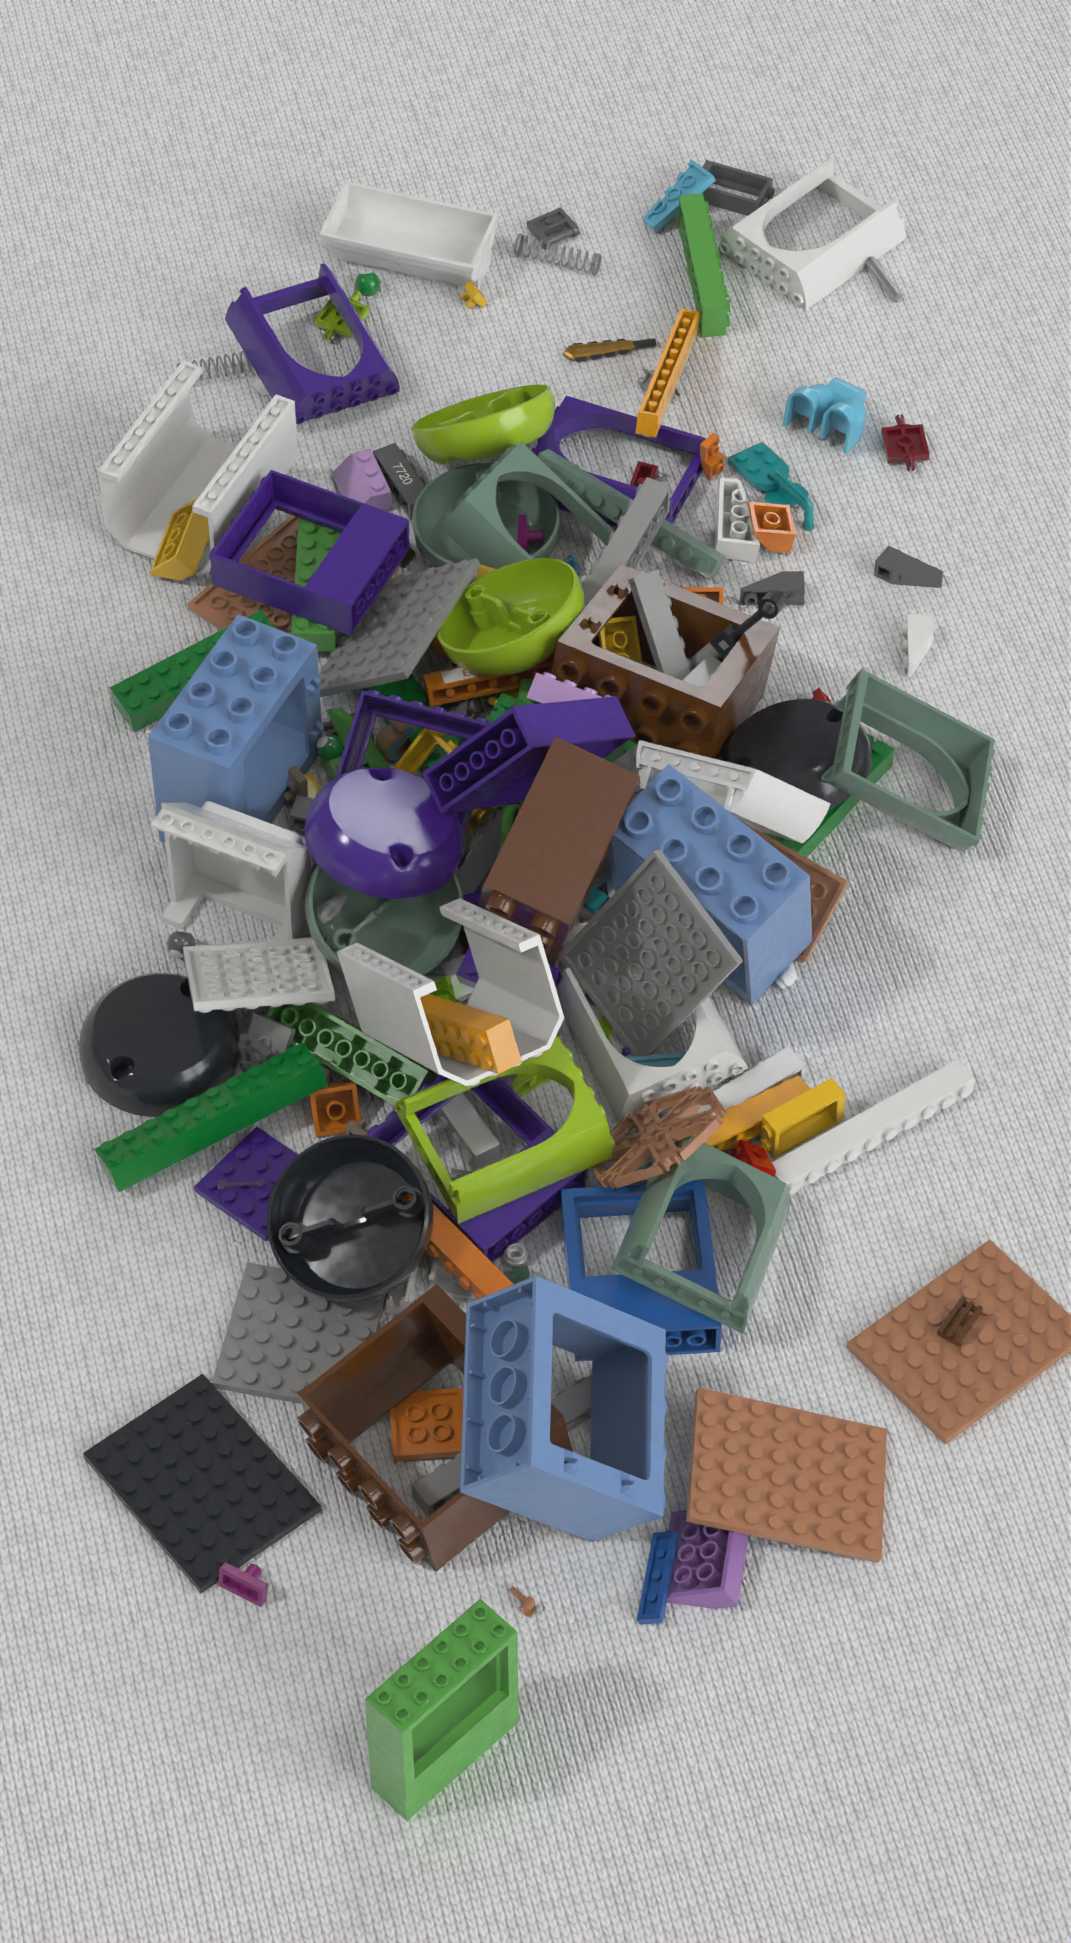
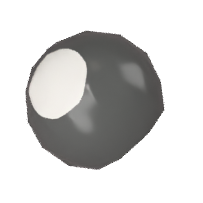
M173 932L167 940V949L171 955L177 958H184L183 947L196 946L195 938L187 932Z

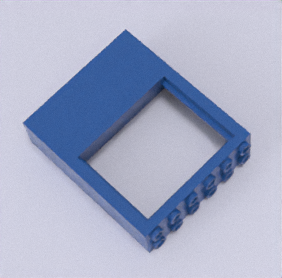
M694 1180L683 1184L673 1192L665 1213L690 1211L697 1269L671 1272L718 1294L705 1181ZM647 1183L626 1185L617 1189L616 1187L612 1189L611 1186L607 1188L593 1186L591 1188L572 1187L561 1189V1223L568 1289L665 1329V1352L667 1355L720 1352L721 1323L622 1274L588 1277L585 1275L580 1218L634 1215ZM574 1354L575 1362L591 1361Z

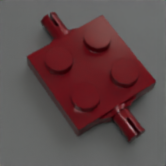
M900 414V417L899 415L895 417L897 425L881 427V436L887 463L905 462L907 471L910 472L911 467L912 472L915 470L914 461L929 460L928 445L923 424H905L904 416Z

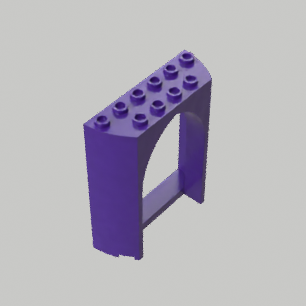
M325 263L320 264L319 277L317 279L254 298L247 287H243L240 290L241 295L235 302H231L225 316L226 323L271 398L273 399L277 394L295 401L296 424H302L311 419H318L327 414L337 413L343 409L356 407L362 403L375 401L378 398L400 392L398 378L335 275ZM329 295L354 335L360 349L361 358L355 368L346 376H328L311 371L297 363L284 350L265 319L264 314Z
M566 395L561 405L556 407L552 424L547 433L538 438L537 446L532 448L531 451L538 457L540 452L550 449L568 460L558 447L562 438L582 430L604 428L694 454L682 479L670 497L669 513L665 520L673 524L703 471L700 459V444L706 438L662 424L656 438L645 437L635 433L637 417ZM588 472L632 500L636 497L638 487ZM556 498L559 509L572 513ZM594 510L607 524L617 527V523Z

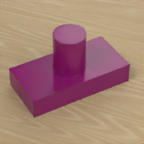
M527 514L518 515L517 543L529 554L530 543L545 541L544 530H530Z
M225 1562L220 1567L218 1586L259 1607L266 1602L268 1584L258 1579L262 1575V1570L259 1566L250 1564L245 1571H242Z

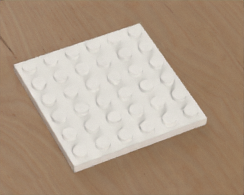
M312 937L183 947L194 1011L206 1013L215 1009L231 1011L242 1007L256 1009L259 1006L280 1007L282 1004L300 1006L309 1002L325 1004L329 1001H335V992L326 958L319 951Z

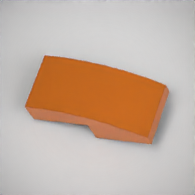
M714 433L700 444L701 464L708 480H711L715 475H719L724 469V454L719 452V436Z

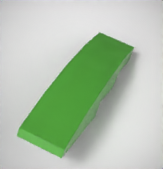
M341 707L330 708L327 712L345 748L354 718ZM370 738L362 766L390 768L372 738Z

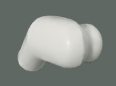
M793 964L781 974V977L776 979V984L780 989L790 987L796 981L797 974Z

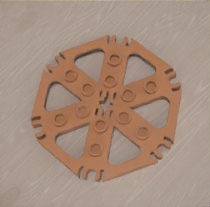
M694 1086L651 1100V1105L645 1103L642 1110H633V1116L629 1113L610 1131V1135L615 1143V1148H612V1158L592 1166L601 1186L607 1188L610 1185L612 1189L615 1187L617 1189L664 1174L663 1169L668 1172L672 1164L677 1163L679 1165L681 1164V1158L685 1161L723 1123L720 1118L726 1116L724 1108L711 1087L706 1086L702 1089L701 1086ZM704 1105L712 1107L709 1110L698 1113V1110ZM673 1107L662 1119L659 1118L660 1112ZM633 1128H638L640 1131L638 1133L623 1137L628 1131H630ZM695 1135L690 1143L683 1148H677L673 1142H680L686 1137ZM653 1154L656 1160L654 1165L647 1169L636 1171L643 1163L649 1161ZM614 1160L617 1161L607 1171L604 1170V1166Z

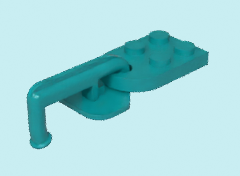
M764 442L728 457V464L753 488L767 491L765 503L790 505V508L799 505L804 510L803 529L806 531L814 529L813 503L808 498V491L801 484L792 483L789 480L788 465Z

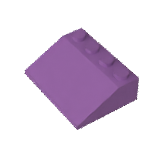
M687 1510L671 1512L668 1531H676L679 1534V1541L667 1603L712 1609L738 1606L749 1535L686 1522Z

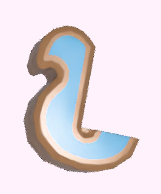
M390 720L392 724L379 731L375 741L376 746L387 760L398 762L407 751L403 744L416 731L417 726Z

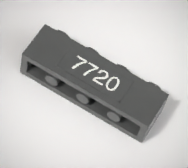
M396 443L374 450L373 455L390 491L409 519L412 520L415 502L421 491L425 488L423 478L417 475L414 465L408 462L404 450H400Z

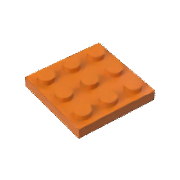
M462 1388L415 1391L390 1410L393 1461L456 1457L462 1451Z

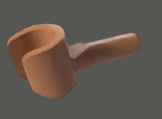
M512 1586L510 1592L522 1603L519 1607L520 1611L525 1616L531 1617L537 1609L535 1600L530 1596H524Z

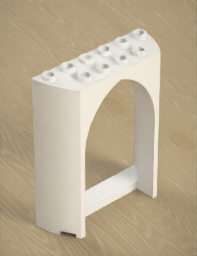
M832 157L728 229L723 235L719 250L734 259L752 274L757 275L767 284L773 286L781 294L787 296L806 310L867 267L865 263L869 257L873 256L877 260L906 239L904 220L899 217L896 209L898 206L897 201L893 199L881 207L834 175L835 159ZM815 187H819L865 218V220L835 241L810 250L790 251L771 247L763 234L768 223L778 213Z
M640 740L638 742L636 768L639 769V776H641V783L639 784L641 789L644 790L669 764L735 817L765 834L804 843L819 827L829 809L830 803L757 769Z
M570 967L563 971L564 978L561 983H558L556 989L563 1015L619 1122L629 1113L633 1116V1110H642L645 1103L651 1105V1100L694 1086H701L704 1089L706 1086L716 1085L732 1075H738L745 1069H748L710 996L695 1010L697 1020L693 1042L687 1053L675 1066L651 1067L627 1059L609 1043L584 996L586 991L574 977Z

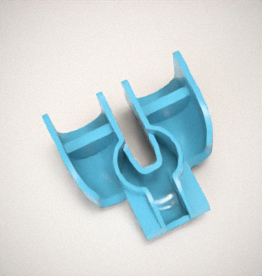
M834 377L828 385L816 384L810 387H798L788 396L783 426L787 427L800 414L810 418L808 433L812 434L822 424L819 436L821 439H824L833 429L845 433L843 453L847 454L861 440L866 422V407L864 403L867 392L837 377Z

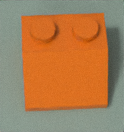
M748 502L753 533L768 551L790 553L796 536L790 505Z
M352 1080L329 1083L328 1086L309 1095L316 1137L346 1133V1124L352 1120L358 1124L361 1120L356 1083Z

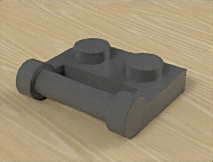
M561 207L527 222V229L539 242L543 239L542 248L544 250L549 241L552 245L570 236L575 237L580 234L578 226ZM565 227L568 228V229L563 230V231H561V232H559V233H557V234H554V235H552V236H550V237H547V235H549V234H551V233H554V232H556V231H558V230H560V229H563V228H565Z

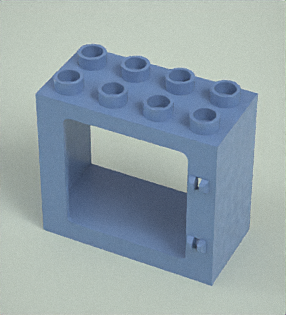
M237 614L148 736L157 815L162 809L161 803H189L202 808L205 802L210 801L272 824L284 807V801L286 800L283 794L290 791L287 784V779L289 778L288 769L296 765L303 775L307 774L318 758L316 744L323 736V725L321 719L317 644ZM158 830L159 840L166 843L165 833Z
M669 764L626 807L608 845L615 893L653 851L660 849L743 959V962L723 983L752 1006L812 942L810 875Z
M537 1275L468 1303L466 1310L460 1492L592 1542L663 1517V1510L666 1505L664 1462L667 1455V1449L664 1444V1425L667 1411L665 1369L668 1363V1356L665 1352L666 1330ZM552 1345L592 1361L590 1459L553 1445L550 1441Z

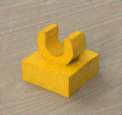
M471 281L464 285L468 292H464L460 297L466 302L465 305L469 309L473 308L476 303L481 307L488 303L480 289Z

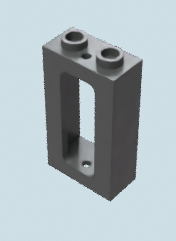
M706 160L702 166L716 179L713 184L758 197L757 200L709 187L702 193L704 201H708V204L748 216L774 196L773 178Z

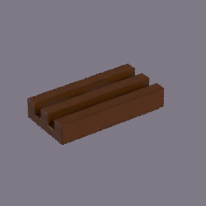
M962 1296L937 1330V1335L959 1346L982 1313L983 1307L980 1305L978 1307L974 1306V1302H967L966 1298ZM964 1307L965 1309H964L963 1312L960 1314V1316L958 1317V1319L955 1321V1323L953 1324V1326L950 1328V1330L948 1331V1333H945L946 1330L948 1329V1327L951 1325V1323L953 1322V1320L956 1318V1316H957L958 1313L960 1312V1310ZM972 1311L973 1314L966 1322L964 1327L961 1329L957 1337L954 1338V1333L959 1328L961 1323L964 1321L968 1313Z

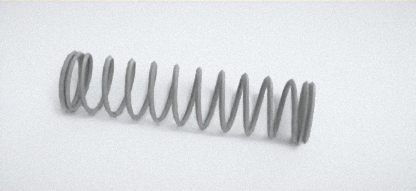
M521 233L516 237L513 249L515 255L519 256L523 253L526 258L531 254L532 259L538 257L540 261H543L546 258L547 263L554 261V264L558 265L561 262L563 267L569 264L570 269L576 266L577 270L581 271L584 268L586 273L591 270L592 275H596L600 269L602 256L599 253L596 254L595 252L593 254L591 267L586 271L585 264L589 251L585 253L583 266L581 269H578L581 249L577 252L576 263L571 267L570 260L574 250L573 247L570 249L568 262L566 265H563L566 245L562 248L561 259L556 263L555 256L558 250V243L554 247L553 258L551 261H548L547 255L551 246L550 241L547 243L544 258L540 259L543 239L540 240L538 254L536 257H533L532 251L536 238L532 239L530 252L526 256L525 248L528 242V235L525 236V239Z
M241 351L240 353V360L238 358V355L234 352L232 354V362L228 354H225L224 356V363L221 357L218 355L216 357V365L214 363V360L211 357H209L208 367L204 359L200 360V367H202L203 361L207 370L209 379H211V359L217 378H219V357L224 370V374L227 377L226 356L230 362L233 375H235L234 354L238 360L241 373H243V353L249 371L251 372V364L244 351ZM202 374L200 375L201 381H203V375H202Z

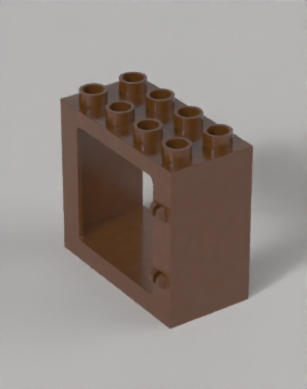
M620 564L557 641L551 674L556 676V680L564 683V680H569L576 683V688L582 690L585 687L598 692V696H617L635 734V737L629 741L638 744L639 740H643L644 742L718 759L731 734L750 716L764 696L780 627L759 620L742 634L726 658L720 660L722 663L707 683L701 687L694 686L600 648L598 634L611 618L636 616L642 661L656 667L628 579L645 573ZM666 581L665 586H663L665 594L671 599L672 607L670 609L672 616H675L678 621L679 627L677 631L679 637H682L684 640L686 658L690 659L730 623L737 628L751 616Z
M556 736L487 876L478 903V907L539 934L548 964L555 966L559 954L609 853L608 845L626 807L631 803L641 777Z
M438 1284L434 1285L300 1391L298 1397L304 1413L297 1418L299 1425L309 1436L305 1442L313 1454L322 1463H325L328 1459L332 1460L339 1469L335 1473L338 1480L353 1497L361 1491L370 1503L366 1506V1509L373 1520L383 1530L392 1525L401 1537L397 1540L399 1547L415 1565L425 1558L436 1571L510 1511L459 1492L421 1522L352 1447L351 1443L389 1413L392 1408L403 1402L449 1364L455 1365L464 1375L466 1313ZM551 1403L550 1441L553 1445L573 1452L564 1417Z

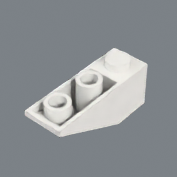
M907 614L906 623H902V636H906V639H903L902 652L907 654V656H903V669H907L908 678H911L932 646L934 632L933 615Z

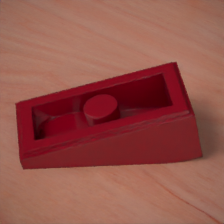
M638 461L630 485L638 487L639 484L644 483L647 477L656 480L659 474L658 466Z

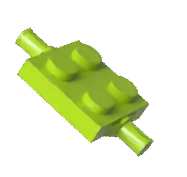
M355 290L351 297H349V300L362 321H364L370 313V308L358 302L362 294L360 291L357 292ZM330 298L316 317L315 326L326 330L323 334V339L330 341L335 333L352 338L351 330Z

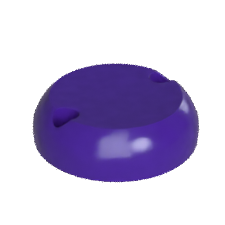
M359 768L336 777L316 794L305 821V841L310 854L317 864L328 875L343 885L371 896L408 899L430 894L440 889L453 877L462 855L463 832L456 812L441 814L425 780L394 768Z

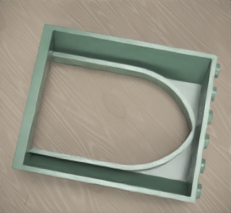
M522 441L517 446L513 444L455 503L457 508L455 510L450 508L442 517L445 521L440 525L473 559L477 558L481 565L499 569L515 562L533 559L508 533L501 521L496 505L497 482L519 480L537 485L554 495L606 546L608 545L611 532L614 531Z
M861 669L846 686V689H848L847 694L835 703L834 708L843 712L834 765L821 776V780L955 850H964L971 846H977L981 840L980 831L984 822V808L987 804L985 799L990 785L988 780L992 771L991 761L995 753L993 749L995 739ZM860 722L910 747L927 759L946 782L955 808L944 812L927 811L852 772L851 768Z
M686 1137L684 1140L674 1144L677 1148H683L690 1143L693 1137ZM703 1143L685 1161L681 1158V1164L674 1163L669 1167L670 1170L668 1172L663 1169L664 1174L648 1179L611 1269L743 1334L788 1216L790 1206L789 1190L787 1183ZM704 1180L705 1187L750 1208L756 1223V1240L733 1301L645 1259L673 1192L690 1181Z

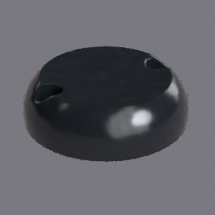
M795 699L763 708L751 715L735 729L721 755V761L757 769L830 803L829 809L852 796L821 780V776L834 765L843 712L834 708L835 704L815 699ZM860 723L851 771L866 779L872 767L873 753L867 733Z
M151 973L133 977L114 986L95 1003L86 1016L81 1028L79 1056L83 1074L88 1084L100 1098L113 1107L131 1114L158 1117L168 1109H173L185 1103L188 1099L195 1098L205 1093L208 1089L216 1087L233 1077L240 1058V1051L238 1049L240 1033L232 1011L215 1009L206 1013L194 1011L188 977L172 973Z
M356 1134L327 1138L308 1147L296 1156L278 1178L270 1197L267 1212L269 1243L283 1271L298 1286L309 1293L324 1299L348 1303L374 1299L388 1293L404 1282L423 1259L429 1246L434 1222L433 1203L428 1185L413 1161L390 1143L375 1137Z

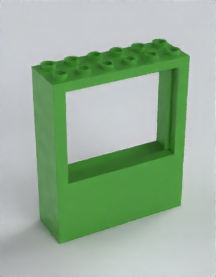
M482 1599L475 1602L365 1698L371 1788L406 1821L413 1817L519 1722L518 1632Z

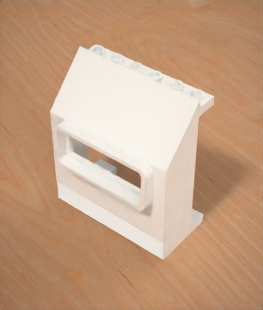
M210 801L205 802L202 808L189 803H161L162 809L151 824V831L156 832L160 830L165 833L172 901L161 916L163 923L182 930L202 898H206L280 926L272 940L303 937L308 929L305 915V895L311 876L308 847L303 846L302 838L297 833Z

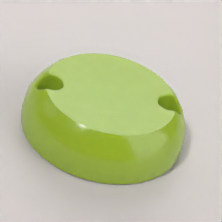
M526 385L488 393L450 405L421 418L411 426L412 435L417 448L428 459L440 465H448L459 459L475 461L505 452L513 444L517 446L521 441L524 444H528L546 434L554 418V396L551 387L548 385Z
M552 558L528 559L496 569L466 587L437 632L439 642L447 656L455 664L478 675L504 676L534 667L549 658L556 649L557 641L583 611L584 591L580 579L573 567L568 563Z

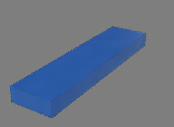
M676 1531L653 1533L637 1615V1621L640 1625L663 1623L679 1541V1534Z

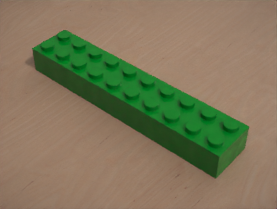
M301 1043L292 1046L289 1050L277 1056L269 1058L268 1061L258 1066L249 1068L248 1071L236 1077L229 1078L226 1082L208 1089L205 1093L195 1098L188 1099L185 1103L173 1109H168L158 1117L149 1119L132 1130L125 1131L122 1135L102 1143L94 1150L102 1170L118 1192H121L328 1086V1082L320 1062Z

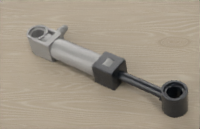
M777 590L768 592L758 603V611L737 628L730 623L689 659L692 665L690 672L708 655L719 661L725 659L742 634L763 617L773 619L786 606L785 596Z

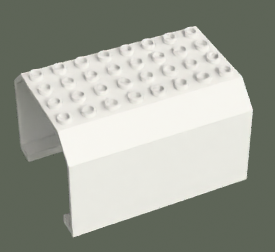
M183 360L100 467L98 475L105 528L125 549L155 559L172 513L198 498L192 505V510L194 513L208 518L210 536L203 550L204 555L197 565L198 570L194 574L201 576L210 572L211 561L209 560V554L211 549L218 545L221 535L228 531L231 521L237 518L242 506L246 505L250 500L252 492L256 491L260 486L262 478L266 477L270 470L286 475L297 460L295 401L276 394L237 446L209 436L193 419L189 389L202 374V367Z
M460 898L439 907L442 916L464 926L478 972V982L466 1006L508 1018L521 1061L542 1055L543 1051L550 1049L562 1024L564 1015L540 935ZM359 943L337 951L363 1033L434 1072L465 1086H474L485 1077L498 1075L437 1054L420 997L437 990L433 980Z

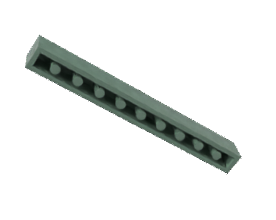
M550 449L539 453L538 458L589 507L617 524L619 518L622 515L625 516L627 505L631 498ZM667 520L663 521L651 542L653 546L708 579L718 574L726 558L722 553Z

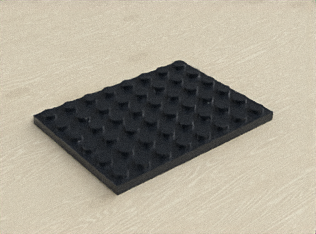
M201 1374L83 1453L87 1463L200 1593H203L218 1582L220 1567L225 1562L236 1568L241 1567L322 1511L321 1505L204 1374Z

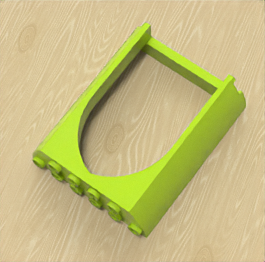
M557 1035L550 1049L543 1051L542 1055L525 1059L520 1065L511 1067L496 1076L485 1077L474 1086H465L452 1079H447L397 1100L395 1103V1111L458 1224L612 1158V1148H615V1143L610 1135L608 1122L605 1118V1110L601 1104H597L595 1101L592 1087L586 1085L581 1068L575 1066L572 1061L573 1057L570 1049L564 1047ZM531 1074L542 1076L558 1082L568 1089L573 1098V1108L564 1125L552 1137L534 1147L454 1181L451 1180L414 1113L490 1080L507 1075Z

